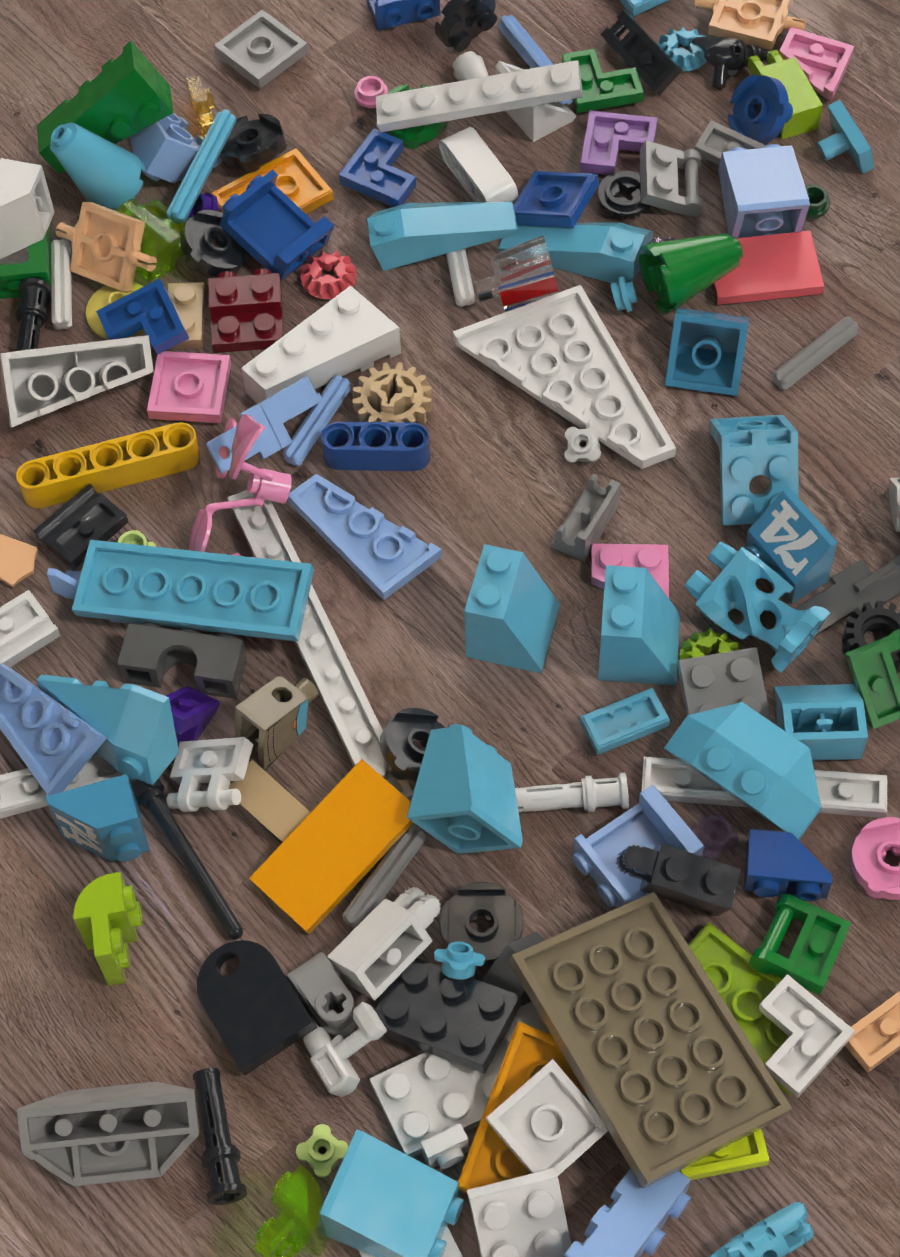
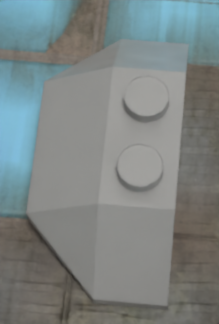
M160 1082L70 1090L17 1109L22 1154L31 1160L34 1159L45 1169L72 1186L162 1177L200 1133L195 1089Z

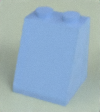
M770 144L763 148L748 150L738 147L722 152L718 171L728 234L732 238L802 231L810 201L792 145L780 146L778 144Z

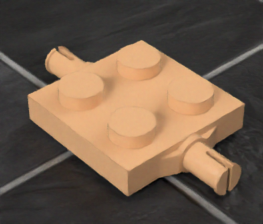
M695 0L694 7L713 11L708 35L738 38L747 45L759 46L770 51L773 49L777 36L784 29L789 30L792 27L804 31L807 20L788 16L791 0Z
M82 202L80 217L75 227L64 222H60L56 229L62 230L56 231L58 237L72 242L71 272L124 292L132 291L137 266L150 272L156 268V265L152 264L157 263L156 257L149 256L140 251L145 222L93 202Z

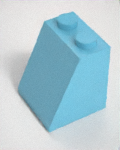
M484 544L464 610L466 657L542 674L560 603L523 552Z
M606 565L598 680L676 686L680 628L679 611L646 568Z
M452 724L447 728L431 730L407 818L457 854L521 848L523 838L511 763L499 755L494 747L485 744L473 735L472 730L466 726Z
M356 1129L319 1214L328 1238L375 1257H443L447 1241L441 1238L448 1223L456 1224L464 1204V1199L459 1198V1182L373 1136Z

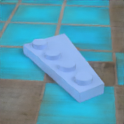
M315 474L289 493L288 503L383 600L387 599L442 558L441 548L433 543L428 545L416 538V533L403 525L400 528L386 520L384 514L373 507L368 509L356 502L353 495L318 474Z
M0 663V729L46 794L53 795L63 792L107 737L12 668Z

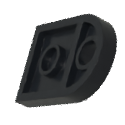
M238 940L224 944L213 951L200 968L197 978L199 1000L238 1068L244 1075H247L317 1028L276 959L259 943ZM232 958L240 959L239 968L235 973L228 976L221 975V967L227 960Z

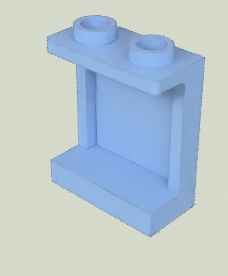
M651 785L640 793L637 805L585 839L582 834L574 838L572 860L584 876L590 874L598 884L597 891L605 904L609 907L615 906L619 908L649 894L640 891L642 880L631 877L628 873L624 874V872H620V869L617 868L616 858L628 846L635 844V846L639 845L640 848L644 846L654 849L663 843L702 856L704 845L657 788Z

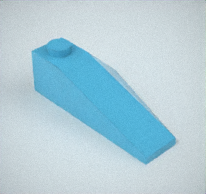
M512 202L405 203L374 212L367 218L370 245L383 271L518 234Z

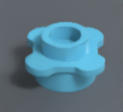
M452 942L448 945V948L437 949L434 952V959L442 962V973L453 979H468L474 975L476 966H482L485 963V956L481 953H475L473 947L465 942Z

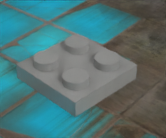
M263 9L214 44L215 55L259 89L309 53L307 42Z
M757 647L677 661L687 715L743 702L771 721Z

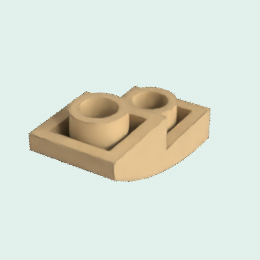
M253 759L248 763L244 780L232 781L229 785V789H238L240 791V804L282 842L311 813Z

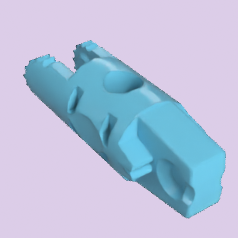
M795 1202L782 1208L730 1239L728 1243L710 1257L786 1256L814 1237L810 1223L808 1224L805 1221L808 1219V1213L804 1203Z

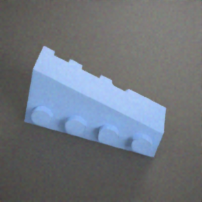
M630 1168L614 1189L610 1197L613 1200L611 1205L608 1207L604 1204L591 1219L584 1233L587 1237L584 1243L574 1241L564 1254V1257H642L645 1252L652 1256L666 1236V1233L661 1228L668 1218L672 1216L677 1220L689 1204L692 1197L686 1193L691 1179L678 1171L643 1189Z

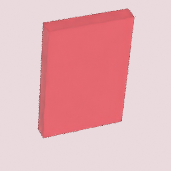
M811 230L737 238L743 250V257L740 258L739 267L713 284L717 305L823 294L824 283Z

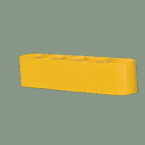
M179 422L30 460L18 468L16 480L27 505L36 509L68 502L89 483L94 487L95 491L102 493L189 470L198 464L200 450L194 428L187 423Z

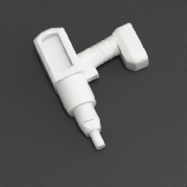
M361 1002L353 1010V1019L359 1029L347 1038L343 1039L341 1035H337L332 1040L323 1027H319L314 1019L313 1021L317 1028L303 1038L304 1044L312 1056L310 1062L328 1092L339 1097L352 1093L360 1081L347 1058L370 1041L378 1040L387 1032L373 1007L364 1002Z

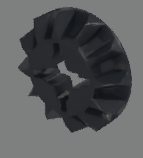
M633 171L614 172L606 176L598 187V198L601 208L608 209L611 216L622 214L624 219H626L629 214H634L639 217L642 210L650 208V205L641 203L639 173ZM620 191L627 196L631 195V201L625 197L619 198Z

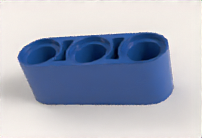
M333 422L327 425L321 433L324 461L327 466L335 470L418 471L425 468L431 458L428 430L418 423Z

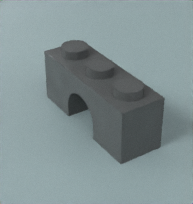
M128 623L117 666L124 683L161 688L164 675L171 667L182 663L191 664L196 667L194 678L198 691L206 695L237 699L247 655L243 640L229 634L214 636L200 634L189 628L172 630L162 628L153 623H143L141 625Z

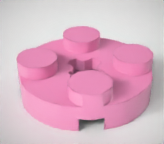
M879 818L868 823L856 837L850 853L851 870L858 883L864 887L866 894L874 899L900 900V862L897 867H893L883 861L887 850H892L894 856H900V818Z

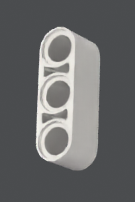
M468 127L439 141V150L444 162L474 202H516L519 195L512 177L473 127Z

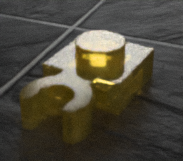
M198 75L187 78L186 83L192 109L205 138L214 121L210 108H214L215 104L210 88H203Z

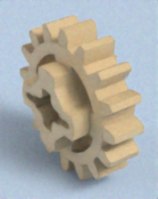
M385 362L383 363L382 371L378 372L373 367L369 368V378L360 375L358 378L359 386L353 387L354 413H358V422L416 423L417 421L426 423V412L432 411L431 386H427L425 375L417 377L416 367L413 366L404 371L402 363L398 362L395 369H390L388 363Z

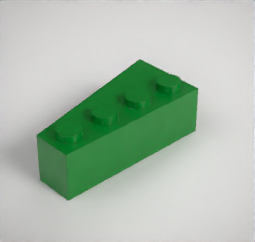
M132 41L123 47V53L115 60H108L101 67L102 72L91 82L86 80L78 87L79 92L71 100L65 99L37 124L39 154L59 174L65 172V169L50 148L51 135L59 125L75 123L117 144L174 113L170 84Z

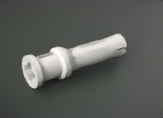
M626 772L619 773L618 777L593 779L590 775L581 778V782L515 788L519 813L584 807V811L588 810V812H595V809L598 807L621 806L622 809H629Z

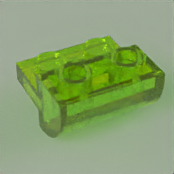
M132 198L123 203L116 211L145 222L140 251L141 253L156 257L157 263H152L156 265V268L151 272L138 266L136 271L148 281H151L175 270L176 259L185 255L180 245V232L186 222H181L180 224L173 223L171 219L167 218L168 208L157 199L141 205Z
M300 1164L293 1173L290 1171L285 1172L272 1189L274 1195L270 1200L277 1219L269 1218L256 1233L254 1239L257 1242L253 1249L257 1257H296L305 1245L319 1256L326 1246L328 1237L319 1214L324 1204V1199L314 1176Z

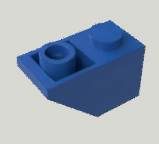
M750 829L746 844L744 891L754 892L755 895L760 897L790 894L809 902L817 901L820 898L827 899L832 884V874L792 833Z

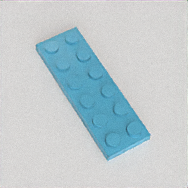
M90 540L72 611L76 616L142 624L153 623L159 626L299 642L314 569L309 563Z

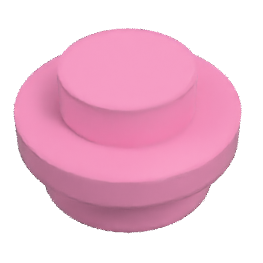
M366 76L358 82L355 88V100L363 107L376 108V96L387 94L388 88L379 77Z

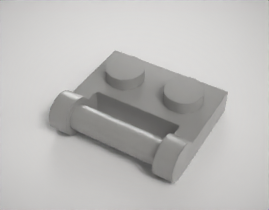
M645 140L640 147L641 203L686 216L700 215L703 212V199L699 196L698 168L701 166V153L695 149L681 151ZM678 168L684 169L685 197L678 195Z

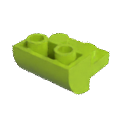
M121 872L103 875L89 883L80 893L75 903L73 914L74 921L87 949H94L96 961L108 986L125 983L124 968H130V955L127 943L138 942L136 927L143 926L140 902L136 901L133 885L126 886Z

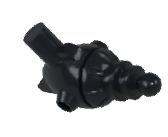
M696 37L692 39V44L699 46L704 52V58L715 67L712 87L717 89H724L727 77L735 76L738 70H741L748 63L749 57L757 55L760 60L765 61L769 52L767 49H760L759 46L746 45L744 41L738 38Z

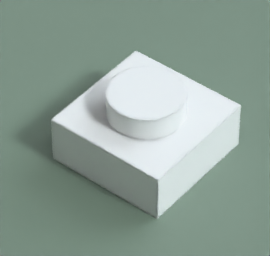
M461 1123L421 1142L422 1155L427 1166L431 1168L440 1166L441 1169H446L464 1159V1153L469 1151V1143Z

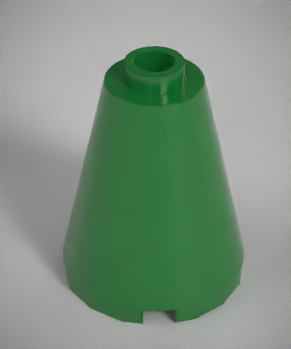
M728 233L653 242L640 247L645 253L639 255V265L648 293L655 291L660 299L654 302L655 306L662 313L667 314L673 312L739 267L740 258L743 257V250L739 240L732 238Z

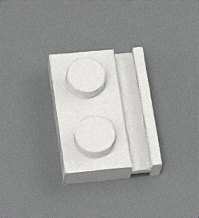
M30 590L0 607L1 664L12 667L61 636L56 625L52 623L48 614Z

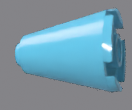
M75 123L59 125L53 131L50 148L87 202H93L119 211L135 198L143 184V181L139 178L141 169L145 172L146 168L143 161L137 155Z

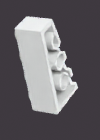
M350 285L241 368L245 392L258 404L307 375L314 389H317L323 385H328L335 375L342 377L357 369H360L361 372L373 367L376 360L387 355L389 358L401 354L400 328Z
M149 335L0 353L3 390L8 423L11 428L154 372Z

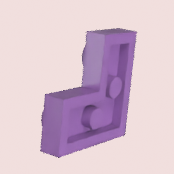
M590 110L580 172L605 175L614 173L619 149L640 152V147L645 140L655 142L658 118Z

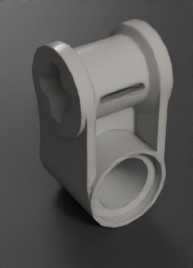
M323 952L318 953L286 975L303 1005L308 1007L321 1027L330 1036L336 1037L341 1035L344 1037L356 1028L357 1024L353 1019L355 1006L352 994ZM337 1008L342 1013L337 1014L333 1009Z

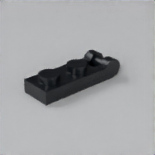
M622 9L616 16L618 20L611 28L607 26L600 35L631 68L636 67L638 76L654 93L660 96L682 72V69L638 24L636 19L625 9ZM628 29L629 32L621 40L620 36Z

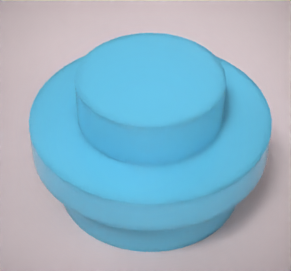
M624 276L618 277L619 281L611 283L616 308L618 311L626 309L627 312L633 311L632 304L638 302L633 281L626 283Z

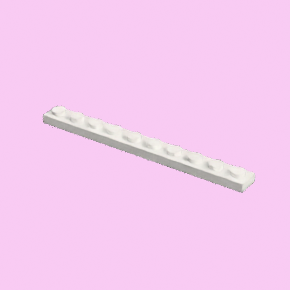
M245 490L229 496L228 501L254 498V495ZM264 500L263 507L250 505L231 508L254 558L300 562L271 501ZM311 584L299 642H295L297 649L353 766L363 759L411 801L413 791L407 779H396L388 771V763L385 761L380 748V736L383 730Z

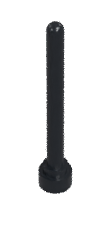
M159 778L153 785L138 779L134 780L131 786L138 805H142L145 809H150L228 937L232 940L240 939L243 935L242 926L163 801L165 798L163 793L164 785Z

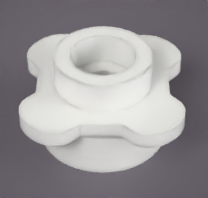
M592 425L588 429H577L573 426L566 430L565 438L568 440V449L564 455L567 461L571 463L577 461L595 462L601 457L598 439L602 433L597 426ZM582 441L586 442L585 447H580Z

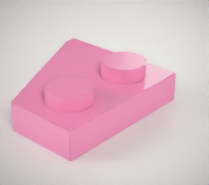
M790 27L779 50V55H781L783 60L795 57L813 89L827 100L832 101L853 56L854 46Z

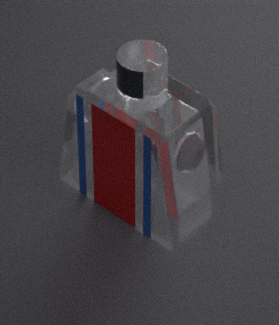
M544 235L493 255L490 261L494 275L474 281L479 301L482 302L500 296L505 312L559 293Z

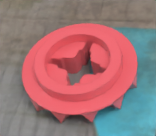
M322 250L319 256H309L307 263L301 265V284L305 291L313 297L326 300L333 299L350 285L354 287L357 279L356 265L352 264L349 255L340 256L337 250L333 254H326ZM325 269L330 272L334 269L335 277L328 274L322 277V270Z

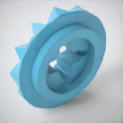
M684 26L680 31L670 28L667 35H660L658 45L677 63L682 71L698 69L707 62L704 58L703 50L699 46L692 44V39L696 37H707L706 35H699L697 28L692 31H686ZM678 44H682V46L684 47L690 46L689 51L685 50L683 47L678 48Z

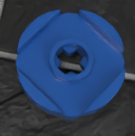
M752 75L745 78L735 89L730 103L735 104L733 115L728 114L730 129L764 145L775 139L781 132L784 124L792 118L793 107L788 102V93L783 83L776 78L765 75ZM761 104L760 114L756 116L758 112L757 105Z

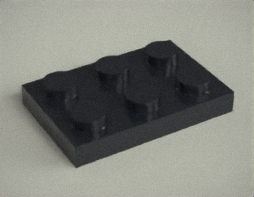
M416 958L388 986L375 1012L387 1029L383 1036L485 1074L522 1002L519 994L471 977L462 980L447 977L442 973L440 966Z

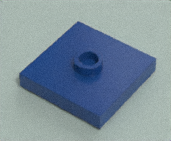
M534 171L514 204L517 225L574 228L599 186L597 174Z

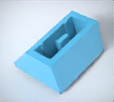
M854 684L774 686L777 726L808 746L811 751L812 761L862 759L868 740L864 701Z

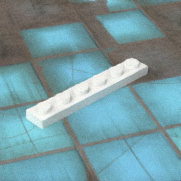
M576 60L376 96L377 126L381 133L582 98L579 62Z

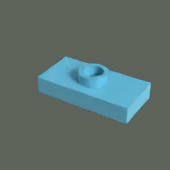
M650 688L580 716V724L596 755H599L669 727L670 719L654 689Z

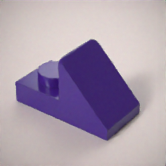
M189 686L166 695L170 700L178 747L180 742L197 741L218 710L220 701Z

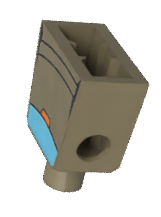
M277 676L235 707V738L245 737L253 744L249 761L253 759L265 771L307 728L309 703L318 696V690L310 680L302 678L293 685L284 677Z

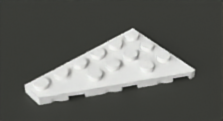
M581 285L453 331V341L457 347L580 429H588L592 425L597 426L602 433L598 441L639 468L644 469L675 457L676 447Z

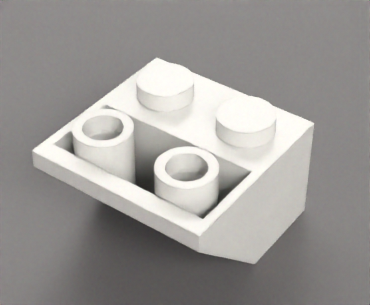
M4 158L0 159V259L44 239L55 211L42 165Z

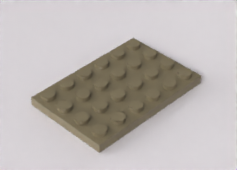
M655 892L511 956L508 963L643 1189L787 1116L792 1110L791 1105Z

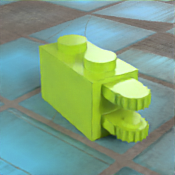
M772 50L767 54L768 65L764 66L757 55L749 57L747 64L751 75H765L776 78L783 83L787 90L788 102L793 107L792 118L784 124L781 132L778 134L780 139L819 129L823 105L797 59L793 57L783 60L778 50Z

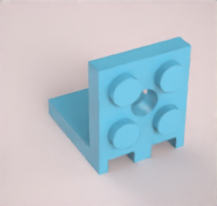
M784 415L709 419L710 434L720 448L721 523L723 525L754 524L780 493L788 487L799 498L798 431ZM758 475L767 476L770 481L768 489L761 494L752 493L749 489L750 481Z

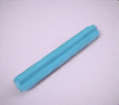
M224 109L222 112L217 113L167 210V218L171 219L175 224L184 223L187 220L236 123V117L228 110Z

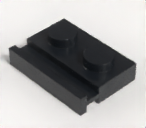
M89 483L38 526L34 533L37 540L46 544L52 553L74 570L85 560L90 540L108 541L128 523V518L121 509L102 493L99 494L95 491L94 487Z

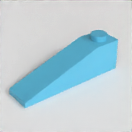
M577 222L574 228L517 225L518 234L502 238L498 247V253L527 260L536 254L537 259L533 261L534 263L608 283L619 281L618 277L622 276L625 277L626 283L631 281L634 283L640 270L639 255L645 253L640 247L651 242L653 231L624 223Z
M40 675L37 679L39 689L107 737L96 753L123 775L127 774L128 778L138 779L153 785L178 755L179 749L169 697L135 684L124 683L118 689L109 688L106 681L96 680L91 686L83 685L76 678Z

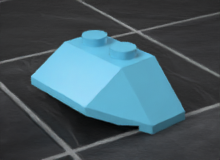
M743 702L687 715L664 747L665 750L783 832L792 833L798 840H800L822 809L810 748Z

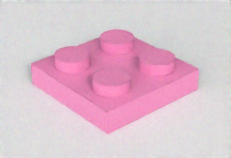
M164 351L158 354L147 406L148 418L221 423L231 369L230 355Z

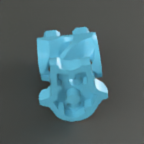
M719 542L708 556V560L722 570V572L714 581H711L697 570L685 583V588L697 600L695 603L697 610L715 625L742 641L751 635L767 643L776 653L771 662L774 668L782 673L812 641L830 615V612L819 606H813L800 611L791 608L779 599L785 593L790 594L794 587L745 548L741 547L739 551H736L734 548ZM763 578L772 583L774 589L772 593H765L759 590L755 585L756 580ZM733 608L741 611L744 615L743 622L740 624L733 623L728 617V612ZM763 611H771L775 614L776 625L774 628L767 629L761 624L760 615Z

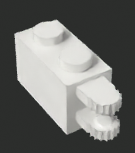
M417 887L405 890V893L401 894L394 902L385 898L327 958L348 986L375 1001L433 941L425 929L434 921V917L440 914V900L433 895L427 894L425 896V893Z

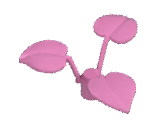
M243 414L238 423L232 443V460L229 475L230 479L236 480L240 470L249 473L247 491L253 493L254 498L208 504L205 510L200 509L189 538L188 550L205 552L212 527V515L215 511L250 505L263 507L264 500L285 504L289 497L292 483L290 474L264 468L259 469L244 462L253 444L265 429L262 424L256 422L250 415ZM229 417L224 432L237 425L234 418ZM224 446L219 450L221 458L226 459L229 455L228 449ZM215 466L217 478L224 479L227 471L220 474L217 466Z

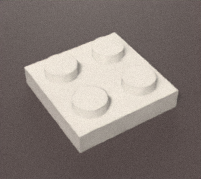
M553 1059L485 1118L487 1123L530 1174L555 1168L557 1176H559L608 1131L596 1109Z
M555 1168L467 1190L481 1257H564V1254L572 1245Z

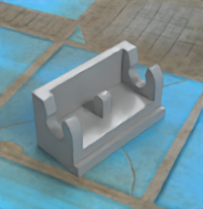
M592 474L588 479L584 491L564 523L558 527L555 537L551 542L552 548L583 562L586 561L591 552L592 543H597L619 507L621 483L611 479L607 488H602L597 483L598 476L596 474Z

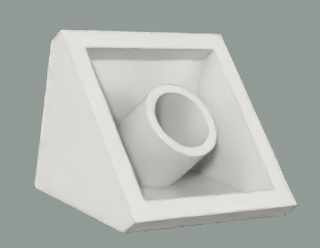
M499 61L495 66V75L525 69ZM558 102L506 111L533 142L573 122L576 118L574 112L566 104L560 105Z

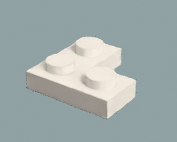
M788 974L759 1005V1011L790 1036L765 1063V1066L774 1079L798 1098L853 1037L855 1030Z

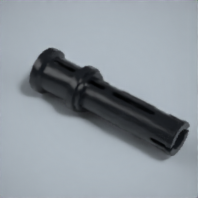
M26 278L19 283L21 302L15 311V317L19 322L15 351L38 349L40 328L47 321L48 317L45 305L46 299L51 295V286L46 281L38 278Z
M206 1068L193 1074L206 1146L201 1162L202 1166L208 1171L211 1189L207 1193L208 1202L213 1205H224L245 1198L247 1189L244 1184H241L237 1162L241 1159L240 1151L231 1142L220 1071L217 1068Z

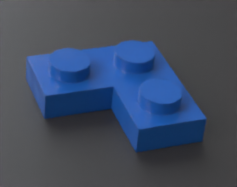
M373 128L340 172L339 183L395 207L402 205L416 187V176L392 167L404 150L403 140L384 132L380 133L379 130Z
M160 278L96 311L109 340L128 338L144 329L146 334L149 335V341L157 355L189 339L188 333Z

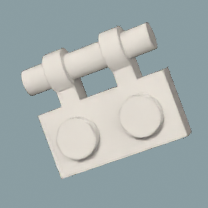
M245 737L180 742L178 747L179 753L175 757L170 778L179 784L180 787L178 792L168 794V807L171 809L179 808L183 812H194L200 807H209L214 811L225 810L230 805L240 804V791L238 789H229L230 781L244 780L253 744ZM201 783H209L207 791H199Z

